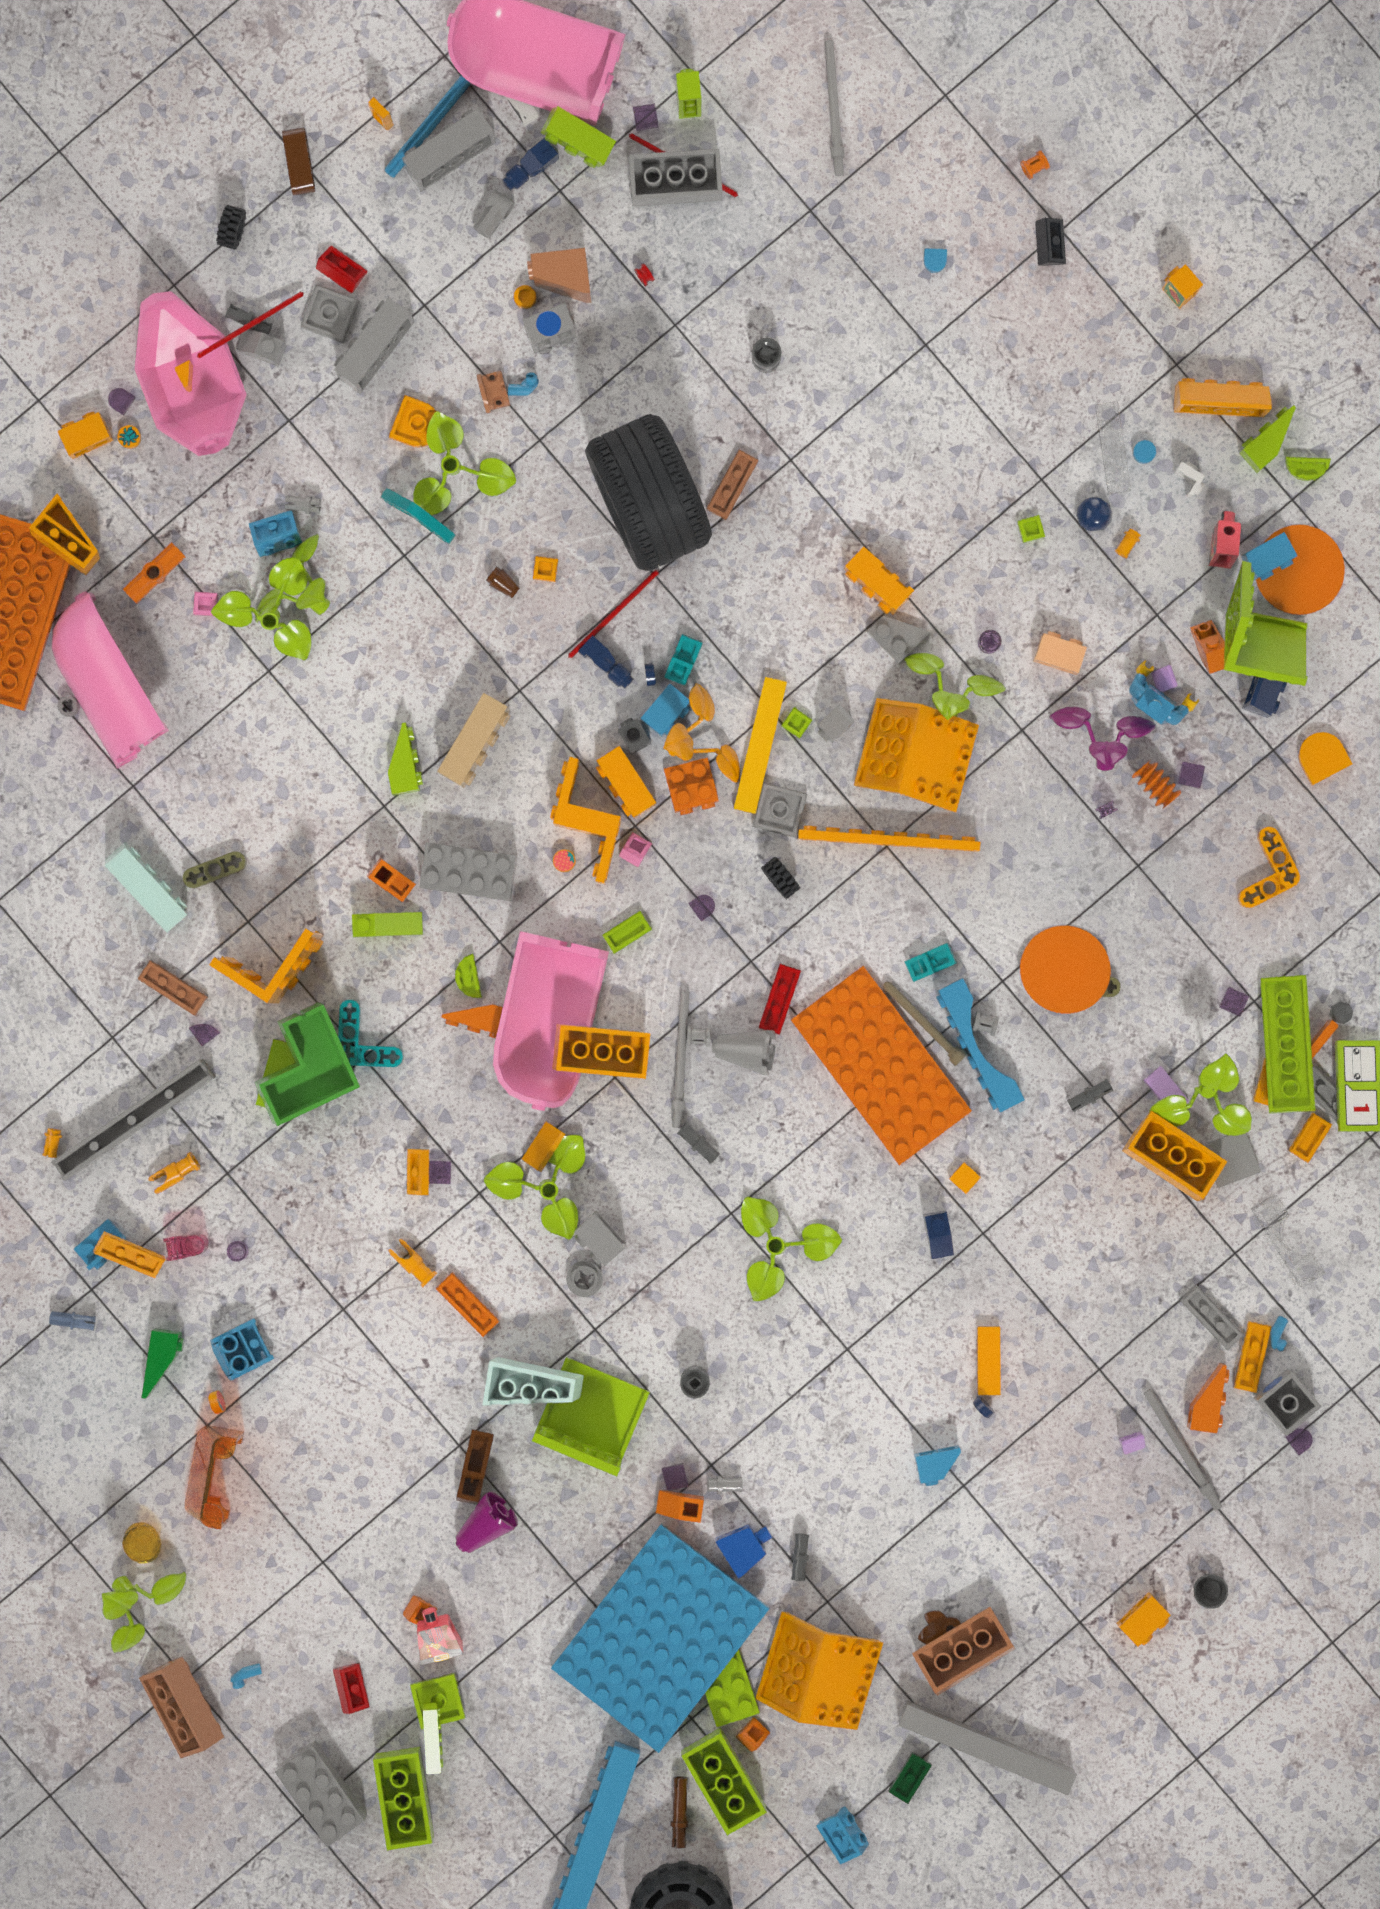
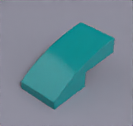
M682 634L664 678L685 686L703 642Z
M949 943L904 961L913 982L957 964Z

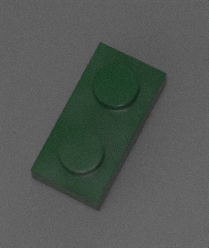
M911 1752L890 1786L889 1793L909 1804L932 1764L916 1753Z

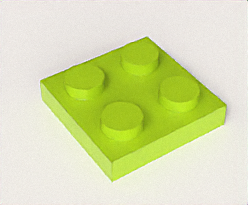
M455 1672L410 1684L421 1730L424 1729L423 1703H437V1708H440L441 1717H438V1721H441V1725L466 1718Z

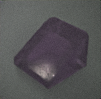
M683 1462L661 1468L667 1490L689 1486Z

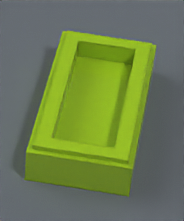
M638 911L602 936L615 954L650 932L652 928L641 911Z

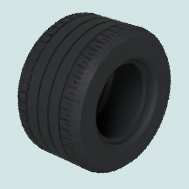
M647 414L589 441L585 453L591 471L617 531L638 569L645 571L658 568V565H665L671 562V560H676L709 543L712 530L705 508L686 463L661 417Z

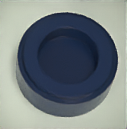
M644 664L647 687L655 686L654 664Z
M980 1396L973 1401L975 1408L984 1417L990 1418L995 1413L991 1406Z

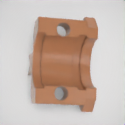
M501 371L482 376L481 374L476 375L486 414L491 413L492 410L510 406ZM491 376H494L495 379H494V380H490V377H491Z

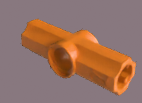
M171 542L156 558L145 564L143 570L123 590L138 604L157 584L164 582L166 576L186 556ZM159 568L160 573L158 577L150 578V570Z

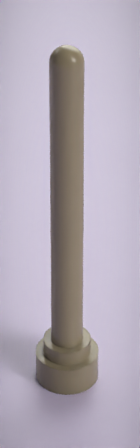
M891 982L884 983L883 988L949 1053L947 1056L954 1066L963 1060L968 1053L962 1047H954Z

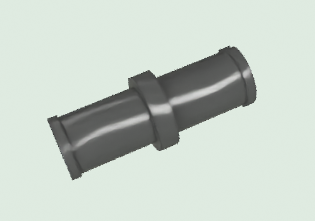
M233 304L230 305L225 315L226 318H230L243 326L257 318L254 312L250 311L248 313ZM263 320L250 329L269 334L273 324Z
M1106 1078L1091 1088L1086 1087L1084 1092L1068 1099L1067 1102L1072 1111L1076 1112L1090 1103H1096L1097 1099L1114 1090Z
M688 1123L677 1132L678 1135L692 1146L691 1149L701 1154L709 1164L713 1163L720 1155L719 1152L705 1141L706 1138L703 1135L700 1136Z
M795 1533L794 1554H791V1559H793L791 1580L805 1581L806 1562L809 1560V1555H807L809 1534Z

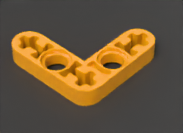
M1273 827L1262 828L1258 833L1257 839L1274 874L1239 892L1238 902L1244 908L1255 907L1296 886L1300 881L1299 871L1279 832ZM1265 831L1273 833L1274 837L1271 840L1274 845L1279 843L1280 847L1268 851L1267 847H1271L1269 841L1263 840ZM1275 851L1284 853L1285 859L1281 864H1277L1273 860ZM1289 863L1290 867H1287L1286 870L1289 874L1293 873L1295 876L1292 878V883L1284 881L1286 873L1284 869L1279 872V867ZM1266 881H1271L1275 885V890L1272 894H1267L1263 891V884ZM1258 886V891L1263 899L1260 900L1258 895L1252 898V904L1244 902L1245 892L1253 894L1257 892L1254 887Z

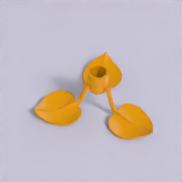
M695 683L689 693V702L692 710L699 718L687 729L681 723L674 724L667 735L663 749L667 750L671 756H677L684 761L690 760L693 753L714 752L717 754L716 763L721 772L731 781L737 783L740 775V764L736 752L730 746L722 745L720 749H693V739L688 733L704 719L708 722L711 721L715 714V707L710 694L700 684Z

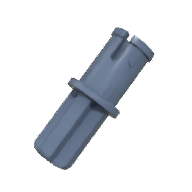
M52 1311L50 1313V1325L70 1327V1330L80 1328L94 1331L95 1328L94 1324L86 1322L95 1323L96 1316L78 1315L76 1312L71 1314Z

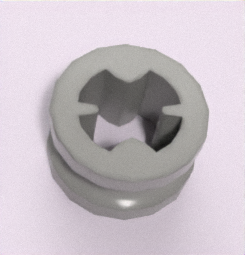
M64 696L58 701L57 707L61 714L72 717L78 713L80 705L77 699L72 696ZM70 700H72V707L74 709L71 712L69 710L65 712L64 703L66 701L70 703Z

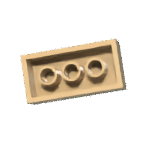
M483 693L437 772L462 788H465L466 784L470 786L476 777L474 773L478 765L482 766L488 756L485 752L489 745L493 747L498 740L499 735L497 732L501 726L505 727L511 717L509 715V708Z

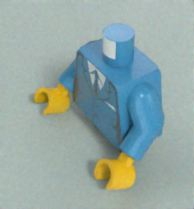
M1144 660L1136 668L1137 674L1129 688V693L1132 696L1131 699L1136 707L1161 725L1166 723L1171 725L1179 724L1189 712L1194 710L1199 699L1192 701L1190 699L1192 694L1189 693L1181 705L1177 704L1146 681V677L1154 670V666L1152 665L1148 669L1145 665L1146 660Z

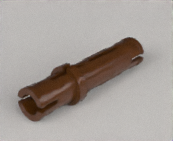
M675 1776L673 1777V1821L671 1820L670 1822L672 1827L671 1847L686 1848L688 1777Z

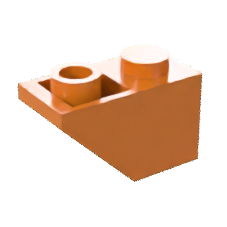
M1212 620L1190 627L1201 661L1208 673L1211 674L1223 670L1224 640Z
M659 1490L656 1513L677 1520L701 1523L704 1496Z

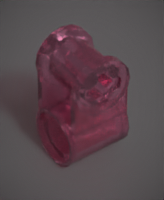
M203 1234L163 1238L168 1254L166 1261L197 1256L204 1253L209 1247L208 1238ZM194 1239L200 1240L202 1244L199 1251L195 1250L192 1246Z

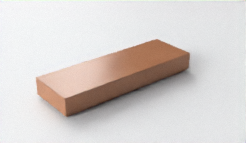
M738 450L706 510L727 520L759 460Z
M149 960L138 977V980L194 1016L197 1015L208 998L152 960Z

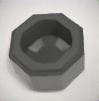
M1337 1002L1331 1006L1329 1015L1334 1022L1345 1024L1352 1019L1353 1010L1348 1003Z

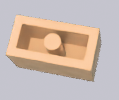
M1048 631V634L1043 633L1033 662L1077 675L1087 647L1082 646L1083 642L1070 638L1067 641L1061 639L1060 634Z

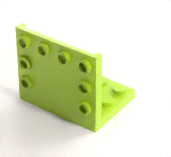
M1242 561L1225 614L1224 670L1247 676L1287 682L1292 685L1305 686L1308 676H1306V629L1308 623L1253 613L1254 600H1252L1254 586L1252 584L1255 573L1251 572V562Z
M566 1357L561 1371L584 1375L581 1396L573 1402L547 1403L535 1430L532 1442L617 1477L621 1469L623 1456L650 1391Z

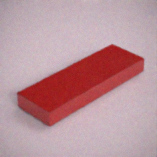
M779 964L758 1028L774 1030L775 1034L780 1035L801 970Z

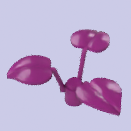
M1074 706L1065 707L1050 715V719L1062 728L1076 729L1083 725L1087 727L1092 742L1089 746V753L1096 759V767L1102 771L1112 770L1115 764L1127 755L1128 748L1123 743H1120V739L1124 734L1129 738H1139L1147 735L1156 727V724L1148 719L1138 716H1127L1120 719L1116 724L1117 729L1120 730L1116 741L1096 742L1090 722L1087 721L1091 718V713L1086 709Z

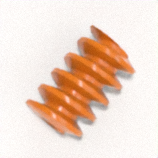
M1148 761L1132 775V778L1140 776L1141 778L1137 784L1142 785L1146 783L1143 790L1144 793L1152 791L1149 799L1157 797L1158 800L1155 806L1163 804V808H1165L1181 794V790L1173 792L1176 784L1167 785L1170 777L1161 778L1164 770L1156 771L1158 763L1150 764V761Z

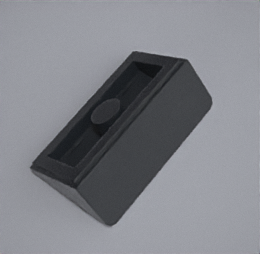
M1045 217L1037 220L1035 227L1038 265L1066 264L1063 219Z

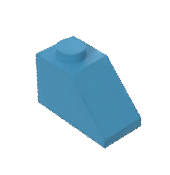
M959 1445L914 1454L920 1483H925V1486L939 1484L938 1480L945 1478L960 1455L961 1449Z

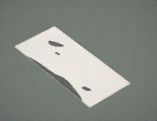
M506 97L524 126L540 117L533 105Z

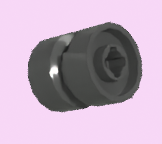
M762 338L755 343L752 350V364L755 369L763 373H770L777 369L780 365L782 354L779 343L771 338Z
M700 1366L686 1368L680 1378L681 1390L689 1398L696 1399L704 1396L710 1386L707 1371Z

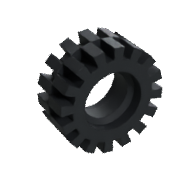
M231 205L225 206L220 217V224L218 225L217 245L234 250L237 249L244 232L245 209Z
M773 857L761 867L769 881L786 900L801 888L777 857Z

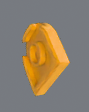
M404 395L389 438L412 447L428 446L426 439L427 428L436 410L428 403Z
M1318 732L1308 736L1302 742L1299 749V763L1311 786L1353 764L1341 741L1330 733Z

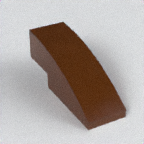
M472 1429L456 1501L474 1505L479 1503L494 1434Z

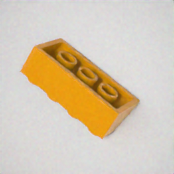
M1183 378L1175 385L1174 413L1264 418L1272 409L1269 386H1263L1261 382H1250L1249 385H1240L1239 381H1227L1226 384H1219L1217 380L1212 379L1204 380V383L1195 382V379Z
M1150 1111L1133 1132L1122 1152L1196 1201L1204 1200L1228 1162L1153 1111Z

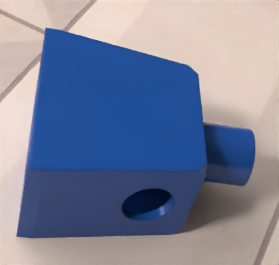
M747 1524L716 1537L715 1542L739 1579L766 1555V1550L762 1544L773 1537L766 1526L754 1533L751 1526Z

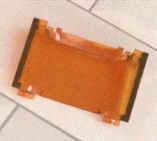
M205 1426L197 1433L185 1498V1510L190 1516L206 1527L221 1530L229 1521L230 1510L222 1506L220 1496L210 1495L216 1460L228 1459L234 1454L236 1444L243 1443L244 1431Z

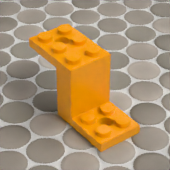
M569 757L568 762L564 761L561 774L565 777L563 784H558L556 798H559L557 806L553 805L550 818L554 820L553 824L555 826L606 838L605 841L600 842L598 855H601L600 864L595 863L592 874L593 877H596V883L605 885L622 819L621 816L570 804L580 761L577 758Z

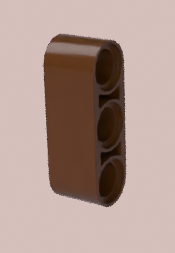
M305 127L282 131L293 196L315 192Z

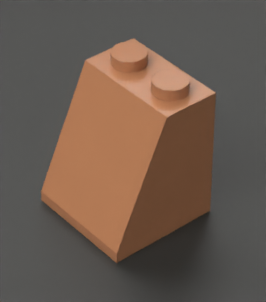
M585 248L531 254V261H527L529 279L534 280L535 287L585 303H591Z

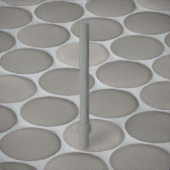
M827 40L824 43L833 145L831 148V158L834 159L835 176H843V158L845 153L844 147L841 144L833 40Z
M680 992L674 1100H672L671 1109H673V1128L682 1127V1110H685L683 1093L690 992Z
M1152 1389L1145 1391L1143 1394L1200 1487L1198 1489L1201 1494L1207 1497L1214 1511L1220 1509L1222 1505L1213 1492L1215 1490L1210 1481L1207 1482Z

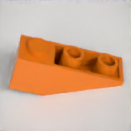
M492 1004L442 1014L441 1018L446 1019L445 1024L458 1027L459 1023L467 1025V1030L479 1034L481 1030L488 1031L489 1037L496 1038L503 1007Z
M1219 1363L1190 1403L1187 1427L1190 1430L1217 1434L1218 1428L1222 1427L1223 1415L1220 1414L1221 1405L1224 1406L1226 1402V1392H1223L1224 1383H1228L1229 1370L1226 1369L1227 1365L1224 1363Z

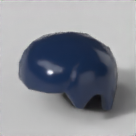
M1090 497L1083 500L1078 506L1076 517L1079 525L1085 528V530L1100 531L1106 529L1110 524L1112 510L1110 505L1102 498Z

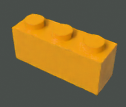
M620 746L596 760L599 766L595 768L602 779L607 777L611 785L608 788L615 798L619 796L623 801V804L620 806L627 817L632 815L635 819L657 804Z

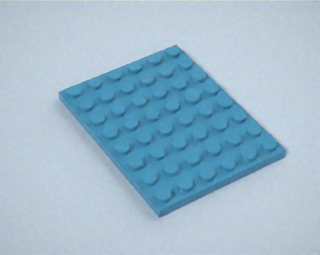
M661 1523L551 1669L651 1748L660 1753L770 1607Z

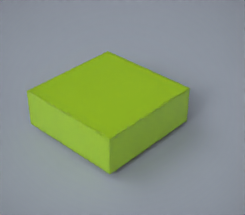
M1039 515L1017 521L1023 543L1045 538Z
M794 707L781 727L800 739L812 722V719Z

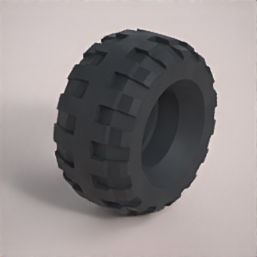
M678 1861V1863L672 1864L665 1863L645 1875L636 1887L629 1909H662L672 1901L687 1900L696 1904L700 1909H733L730 1894L723 1881L716 1874L714 1875L710 1872L708 1868L700 1864L688 1863V1861Z

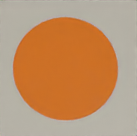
M1291 525L1281 528L1271 534L1264 543L1285 532L1297 557L1292 559L1294 564L1283 570L1280 567L1272 570L1274 575L1263 581L1261 578L1256 579L1257 586L1263 597L1272 606L1283 612L1304 615L1319 611L1334 600L1343 584L1345 565L1342 553L1335 541L1318 528L1308 525Z
M1055 926L1043 930L1031 939L1021 957L1020 976L1026 992L1038 1005L1055 1013L1072 1014L1090 1008L1103 996L1110 981L1111 967L1105 948L1092 934L1074 926Z

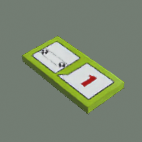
M1380 1040L1335 1041L1338 1132H1380Z

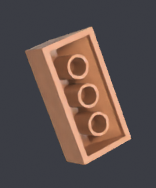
M988 1607L913 1652L912 1655L934 1693L938 1696L1015 1650V1647L991 1607Z
M183 1657L171 1660L139 1677L180 1758L205 1751L224 1738L221 1727L211 1712L210 1705L205 1701L200 1691V1686L194 1680L189 1665L184 1661Z

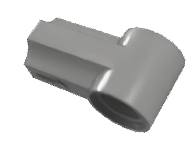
M494 190L485 204L486 208L473 228L482 236L490 239L502 219L508 217L515 202Z

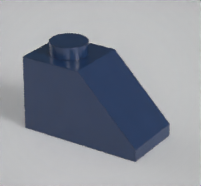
M944 1210L924 1214L923 1219L931 1259L954 1255L947 1212Z

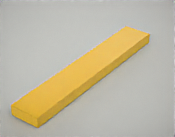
M769 677L764 679L734 804L735 810L756 814L787 685L786 681Z

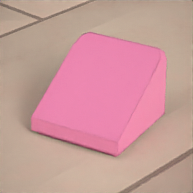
M632 832L619 856L634 866L639 867L652 843Z

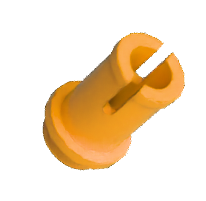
M1131 528L1124 532V538L1117 549H1115V552L1125 559L1128 558L1135 544L1140 542L1139 538L1141 535Z
M48 1128L47 1132L44 1133L46 1140L42 1155L57 1158L59 1140L63 1135H61V1130Z

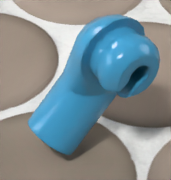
M527 373L526 378L521 384H508V396L530 395L539 383L536 373Z
M1278 1316L1270 1331L1271 1347L1280 1352L1284 1351L1287 1345V1341L1281 1339V1335L1288 1320L1282 1316Z
M257 1663L243 1667L233 1674L230 1682L233 1683V1688H242L245 1686L243 1679L262 1674L260 1664Z

